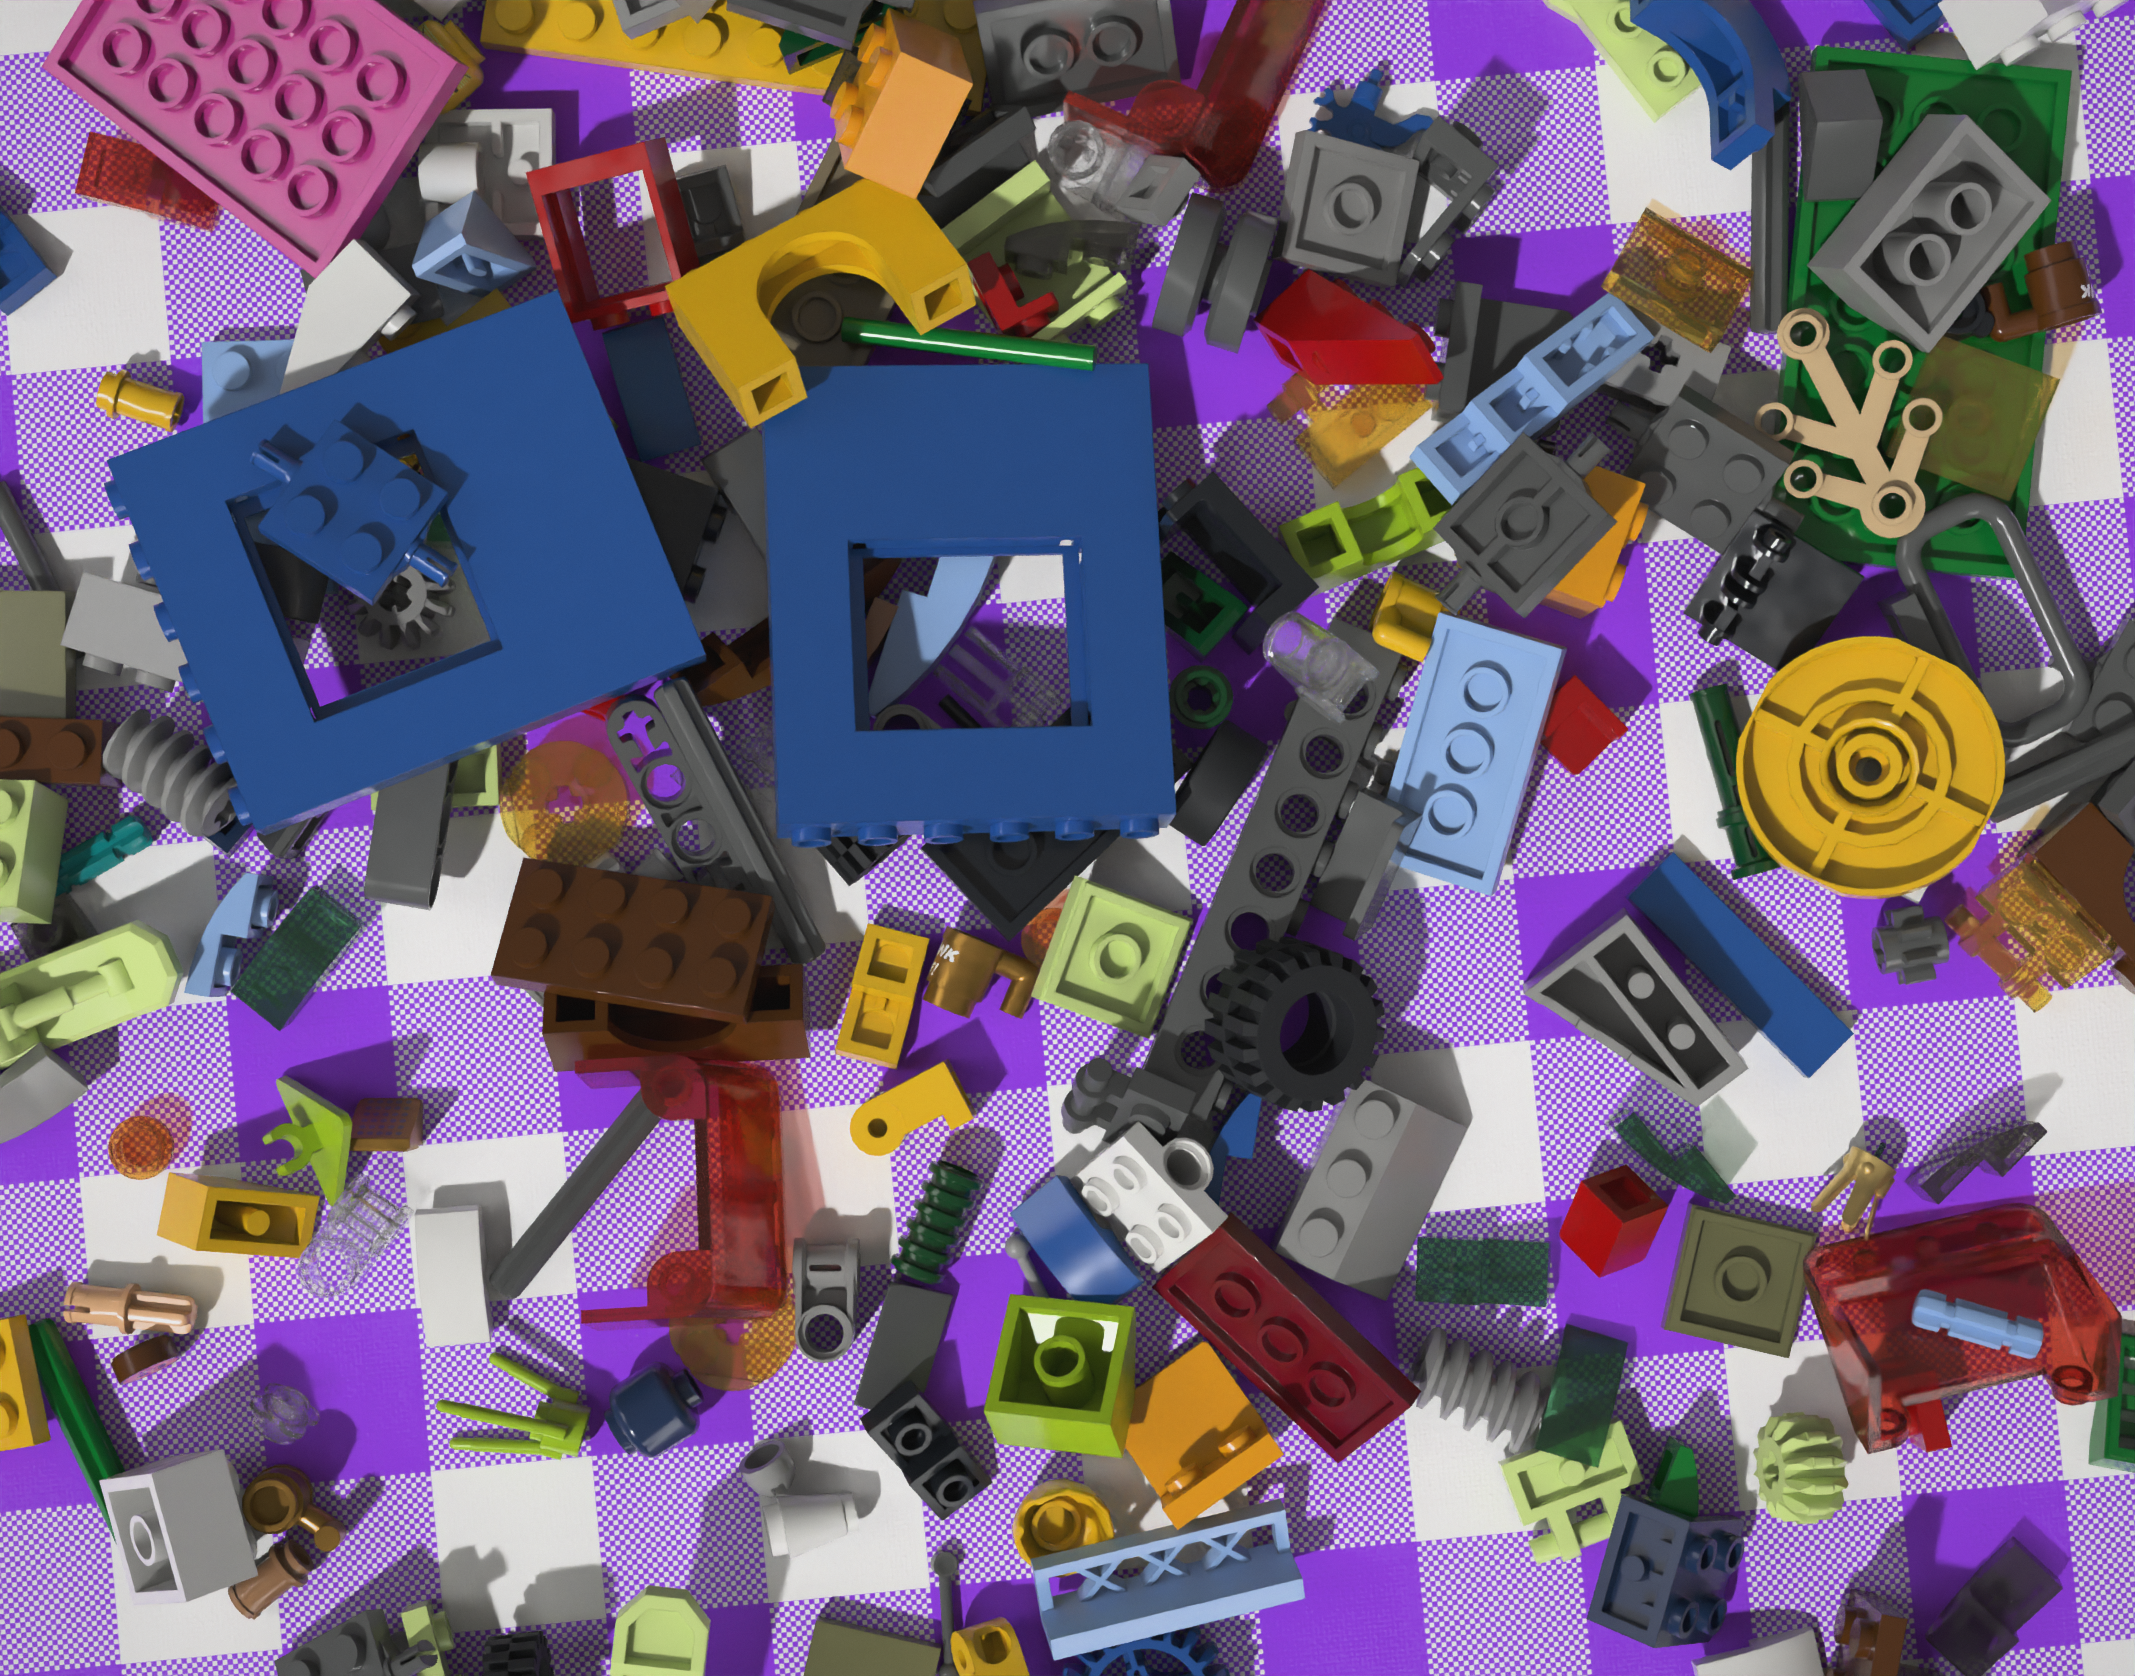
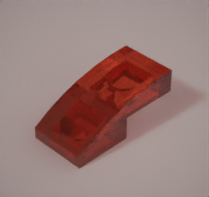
M89 132L75 194L82 199L142 212L151 219L212 233L219 205L216 201L142 144Z

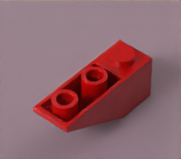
M1308 269L1253 319L1279 362L1314 385L1438 384L1444 379L1431 356L1436 350L1435 344L1418 324L1413 321H1408L1405 325L1395 320L1389 310L1379 301L1372 299L1366 303L1359 299L1356 293L1339 278L1330 282Z

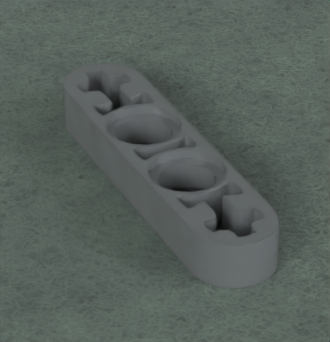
M628 694L618 698L609 707L605 718V728L610 744L687 882L715 887L713 878L706 865L711 864L717 859L727 881L734 883L741 880L742 883L738 884L735 890L755 893L659 707L652 699L640 694ZM630 711H634L639 718L651 716L652 720L646 723L645 729L655 750L664 741L669 745L667 749L650 752L637 765H634L631 759L642 757L643 753L636 738L631 733H626L622 736L618 733V731L625 727L623 715ZM664 764L679 768L684 775L681 789L669 797H659L653 794L647 787V779L651 771L657 766ZM694 819L704 820L713 827V839L705 849L688 851L678 843V832L687 821ZM724 851L728 852L729 857L719 858ZM704 866L698 873H694L692 868Z

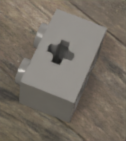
M1623 300L1624 304L1655 338L1597 388L1595 392L1621 400L1624 403L1656 415L1670 406L1684 384L1712 401L1732 346L1718 342V333L1706 326L1692 322H1683L1681 327L1657 319L1659 312L1647 304L1634 300ZM1652 347L1661 350L1660 361L1665 364L1658 372H1653L1649 369L1650 358L1646 354Z

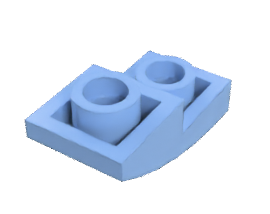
M245 873L230 889L217 907L197 946L184 993L204 997L226 996L227 987H233L236 984L242 963V951L235 948L237 937L262 938L264 927L271 928L275 921L279 895L277 890H271L274 876Z

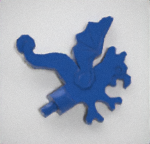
M1372 69L1367 82L1359 81L1349 105L1345 108L1337 104L1333 90L1330 88L1323 91L1324 98L1316 97L1313 103L1328 109L1332 113V118L1319 121L1315 117H1311L1309 123L1312 127L1307 130L1313 132L1326 131L1331 137L1382 150L1380 147L1393 149L1405 144L1418 131H1426L1434 120L1430 116L1415 114L1402 122L1391 124L1374 116L1384 92L1378 87L1384 73L1377 69Z

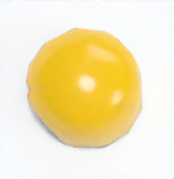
M1066 1478L1047 1480L1033 1488L1022 1500L1012 1524L1013 1539L1020 1557L1030 1566V1559L1111 1540L1115 1536L1110 1510L1105 1502L1088 1485ZM1071 1572L1055 1577L1063 1578L1072 1574H1076L1077 1572Z

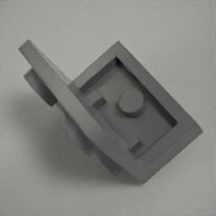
M1440 116L1434 120L1422 135L1412 159L1420 161L1418 174L1452 202L1405 258L1397 274L1396 281L1404 289L1414 277L1423 283L1430 278L1448 255L1447 251L1456 241L1450 235L1451 232L1456 228L1465 235L1488 207L1487 203L1497 191L1489 183L1499 165L1481 151L1483 143L1480 138L1464 124L1453 121L1450 125Z
M1457 281L1448 299L1439 298L1435 313L1433 336L1443 337L1439 362L1435 363L1444 379L1438 384H1425L1424 399L1433 400L1431 421L1448 423L1462 413L1473 398L1514 369L1525 354L1573 319L1572 315L1564 310L1481 298L1482 284ZM1560 420L1545 431L1543 437L1553 435L1559 428Z

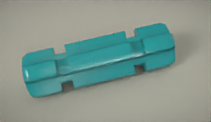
M129 815L112 825V832L109 833L107 831L104 833L102 831L62 854L55 901L72 892L71 885L77 886L79 884L82 886L125 861V854L135 855L151 846L153 837L146 823L139 816Z

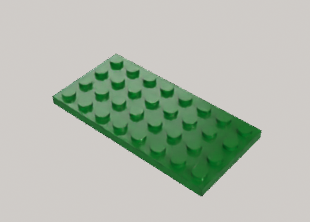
M1817 46L1812 51L1810 72L1865 69L1883 117L1873 182L1928 114L1968 115L2051 199V202L1983 285V287L2003 282L2011 313L2031 308L2032 304L2024 276L2028 274L2024 255L2055 244L2072 70L2022 65L2006 67L2005 64L1989 63L1976 70L1970 60ZM1801 157L1787 314L1795 309L1809 308L1819 312L1826 319L1830 330L1826 350L1859 414H1861L1875 372L1872 358L1877 347L1890 340H1897L1906 344L1912 353V366L1908 373L1899 380L1877 445L1889 472L1906 432L1902 423V414L1905 407L1911 401L1918 398L1931 399L1941 408L1943 418L1939 429L1930 435L1914 480L1924 494L1925 512L1961 495L1972 492L1990 494L2006 503L2017 518L2026 537L2046 332H2037L2007 342L1994 341L1990 335L1985 338L1972 336L1958 342L1956 348L1952 351L1945 352L1934 347L1930 353H1926L1850 308L1807 264L1859 200L1804 202ZM1962 313L1958 316L1956 320L1962 318ZM1799 322L1791 329V340L1797 346H1808L1816 338V329L1809 322ZM1888 348L1881 353L1879 363L1884 371L1896 373L1905 365V356L1897 348ZM1782 351L1777 403L1788 407L1794 415L1836 427L1802 360H1794ZM1919 405L1911 410L1909 421L1913 428L1924 431L1933 425L1935 414L1930 407ZM1776 410L1774 435L1781 433L1787 425L1786 415L1780 410ZM1788 439L1777 441L1795 452L1790 465L1798 460H1810L1820 467L1823 474L1866 484L1854 460ZM1798 467L1791 475L1792 486L1798 491L1805 492L1811 490L1816 484V473L1810 467ZM1784 471L1776 482L1773 497L1805 515L1794 534L1843 564L1897 569L1895 552L1899 537H1881L1870 531L1862 521L1860 510L1814 495L1809 498H1797L1791 495L1784 485ZM1897 493L1886 494L1880 500V512L1887 518H1897L1904 512L1905 501ZM1973 518L1966 520L1930 538L1922 547L1921 559L1926 572L2016 580L1992 527L1982 519Z

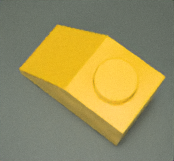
M169 1172L157 1236L195 1251L308 1259L320 1196L226 1177Z

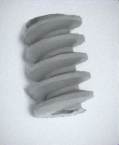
M147 709L137 710L116 729L108 741L103 753L104 769L110 776L122 779L130 791L142 793L146 803L150 806L161 808L165 817L170 821L181 822L182 828L189 835L209 837L216 834L236 816L229 798L228 789L237 786L234 777L231 778L232 771L228 761L220 765L216 762L212 763L213 755L208 745L201 744L192 749L195 740L193 734L187 730H181L173 734L175 723L169 716H161L150 723L151 714Z
M1440 1327L1433 1328L1419 1349L1407 1376L1421 1390L1417 1397L1416 1407L1423 1409L1434 1396H1438L1441 1398L1439 1414L1441 1419L1446 1421L1458 1407L1464 1409V1430L1469 1432L1481 1418L1488 1420L1486 1440L1493 1443L1505 1429L1511 1431L1509 1451L1516 1454L1528 1441L1541 1419L1550 1394V1385H1547L1540 1392V1376L1531 1371L1523 1374L1516 1382V1365L1508 1360L1501 1362L1493 1370V1354L1485 1349L1478 1351L1469 1360L1470 1343L1465 1339L1459 1338L1446 1349V1331Z

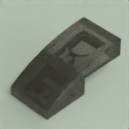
M2023 1119L1985 1128L1945 1148L1919 1167L1904 1182L1922 1200L1939 1205L1977 1166L1985 1173L2003 1177L2048 1131L2039 1122Z
M2012 1536L1953 1597L1925 1633V1639L1964 1676H1982L2019 1642L2017 1631L2063 1589L2062 1583L2050 1569Z

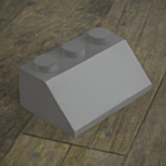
M1928 114L1807 266L1850 308L1920 351L1930 353L2051 202V199L1968 115Z
M1365 1079L1357 1090L1349 1087L1344 1089L1345 1100L1336 1104L1270 1246L1274 1252L1317 1273L1386 1301L1466 1133L1467 1127Z

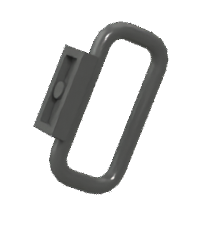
M1972 492L1955 497L1925 512L1921 522L1913 531L1899 537L1895 561L1899 576L1907 591H1899L1877 602L1894 638L1959 667L1974 682L1987 700L1923 566L1921 551L1925 542L1930 538L1966 520L1977 518L1989 523L2061 672L2065 684L2064 692L2058 701L2019 721L2012 723L2004 722L1994 714L1999 725L2003 746L2015 748L2030 744L2065 727L2077 718L2089 701L2091 681L2083 657L2017 518L2006 503L1990 494Z

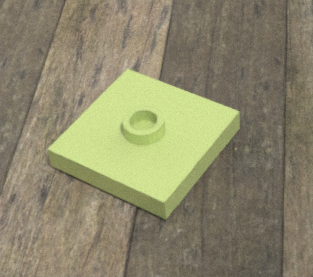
M1074 876L1031 996L1149 1039L1193 919L1082 877Z

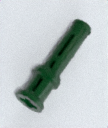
M1725 683L1689 694L1690 701L1693 702L1706 756L1710 763L1723 809L1717 812L1718 818L1715 820L1717 827L1726 831L1735 867L1730 872L1732 879L1737 880L1781 868V866L1768 855L1753 832L1752 835L1758 853L1757 857L1754 856L1747 833L1749 824L1744 815L1742 805L1738 803L1735 787L1738 786L1736 755L1741 730L1729 694V684ZM1718 722L1721 723L1735 773L1733 776L1730 774L1716 725Z

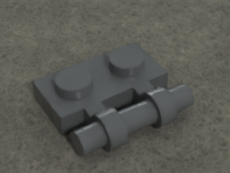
M1095 1058L1089 1064L1082 1066L1076 1073L1072 1083V1090L1069 1091L1062 1103V1124L1065 1130L1072 1134H1079L1085 1129L1096 1125L1106 1130L1102 1141L1111 1144L1139 1121L1164 1146L1176 1138L1190 1112L1197 1092L1139 1067H1136L1132 1077L1113 1070L1107 1060Z

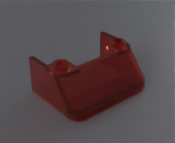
M1237 0L1197 90L1173 80L1154 81L1139 92L1128 116L1068 90L1063 101L1064 127L1143 163L1150 154L1185 158L1201 174L1195 182V186L1217 194L1234 191L1245 182L1327 0Z
M682 1055L575 1061V1074L590 1089L641 1086L642 1099L655 1116L666 1121L694 1120L699 1249L671 1252L655 1262L647 1278V1306L581 1310V1324L598 1332L761 1322L776 1316L785 1306L789 1296L782 1095L779 1084L774 1076L766 1068L758 1064Z

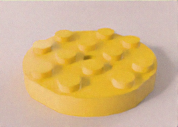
M1860 636L1829 642L1811 649L1788 663L1768 681L1739 738L1736 755V777L1740 802L1749 827L1768 855L1782 868L1842 897L1882 899L1912 893L1935 883L1956 869L1971 854L2003 792L2005 754L1999 725L1989 703L1979 688L1959 667L1897 638ZM1870 757L1880 763L1882 772L1878 779L1866 782L1857 776L1855 768L1860 760Z

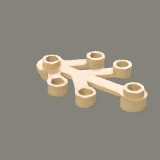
M1795 309L1785 315L1778 326V344L1788 357L1794 360H1802L1836 427L1794 415L1788 407L1777 402L1765 404L1757 411L1754 426L1775 441L1788 439L1853 459L1866 483L1863 484L1823 474L1820 467L1813 461L1798 460L1793 462L1784 474V485L1791 495L1797 498H1809L1814 495L1860 510L1862 521L1873 533L1886 538L1904 536L1913 531L1924 516V494L1914 480L1928 439L1941 426L1943 418L1941 408L1935 401L1928 398L1915 399L1905 407L1902 414V423L1906 432L1889 472L1877 445L1899 380L1908 373L1912 366L1913 357L1911 350L1906 344L1897 340L1886 341L1877 347L1872 358L1875 372L1861 414H1859L1826 350L1830 337L1829 325L1826 319L1813 309ZM1805 321L1815 327L1816 338L1810 345L1801 347L1792 342L1790 332L1795 324ZM1888 348H1897L1905 356V365L1896 373L1884 371L1879 363L1881 353ZM1919 405L1930 407L1935 414L1933 425L1924 431L1913 428L1909 421L1911 410ZM1772 409L1782 411L1787 418L1785 429L1776 435L1765 432L1761 424L1763 415ZM1801 466L1813 469L1817 477L1815 486L1805 492L1796 490L1791 483L1793 471ZM1897 493L1904 499L1905 509L1899 517L1887 518L1881 514L1879 503L1886 494Z

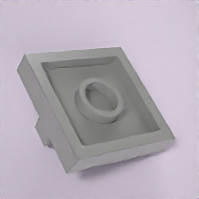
M1309 130L1296 132L1279 215V227L1271 259L1381 288L1395 287L1420 161Z

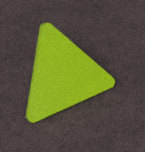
M287 1075L276 1079V1086L293 1124H281L267 1132L262 1139L265 1145L279 1139L287 1140L294 1148L293 1159L276 1168L278 1175H291L304 1168L310 1162L330 1206L334 1207L343 1203L352 1133V1120L349 1114Z

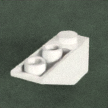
M353 239L309 285L280 394L372 360L366 353L383 335L389 341L394 340L417 316V313L411 306L421 295L365 240Z

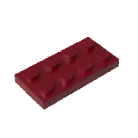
M1230 1212L1227 1215L1228 1218L1211 1235L1183 1254L1164 1271L1152 1288L1337 1463H1340L1408 1410L1421 1393V1390L1236 1215Z

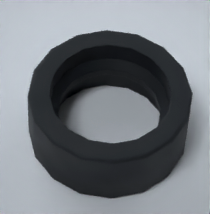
M1223 720L1176 791V815L1169 825L1199 845L1205 846L1219 829L1262 761L1268 746L1229 720Z

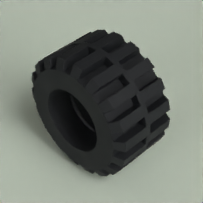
M1280 937L1279 942L1267 938L1256 942V953L1243 949L1234 956L1237 966L1233 971L1225 967L1217 977V980L1223 983L1218 994L1210 992L1206 1005L1213 1008L1214 1013L1213 1018L1205 1019V1034L1215 1038V1041L1207 1047L1211 1058L1222 1063L1218 1070L1224 1077L1237 1083L1236 1086L1284 1109L1296 1112L1299 1108L1308 1112L1322 1110L1323 1101L1334 1106L1345 1100L1344 1089L1349 1087L1357 1090L1365 1081L1361 1075L1365 1066L1373 1068L1379 1055L1372 1052L1375 1042H1383L1385 1028L1377 1025V1018L1385 1015L1383 1001L1372 997L1378 988L1372 977L1362 974L1364 968L1356 961L1346 958L1342 954L1293 937ZM1306 995L1309 1004V1016L1305 1030L1292 1047L1282 1052L1280 1032L1283 1020L1293 1004Z

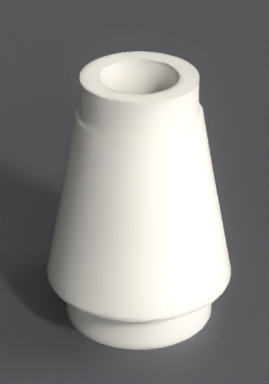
M852 1492L841 1495L776 1496L777 1503L762 1506L772 1557L788 1554L789 1560L846 1536L847 1533L860 1530Z

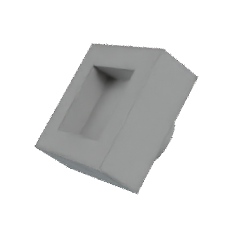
M1150 154L1115 207L1131 222L1166 227L1168 222L1178 216L1187 205L1189 191L1201 174L1185 158Z

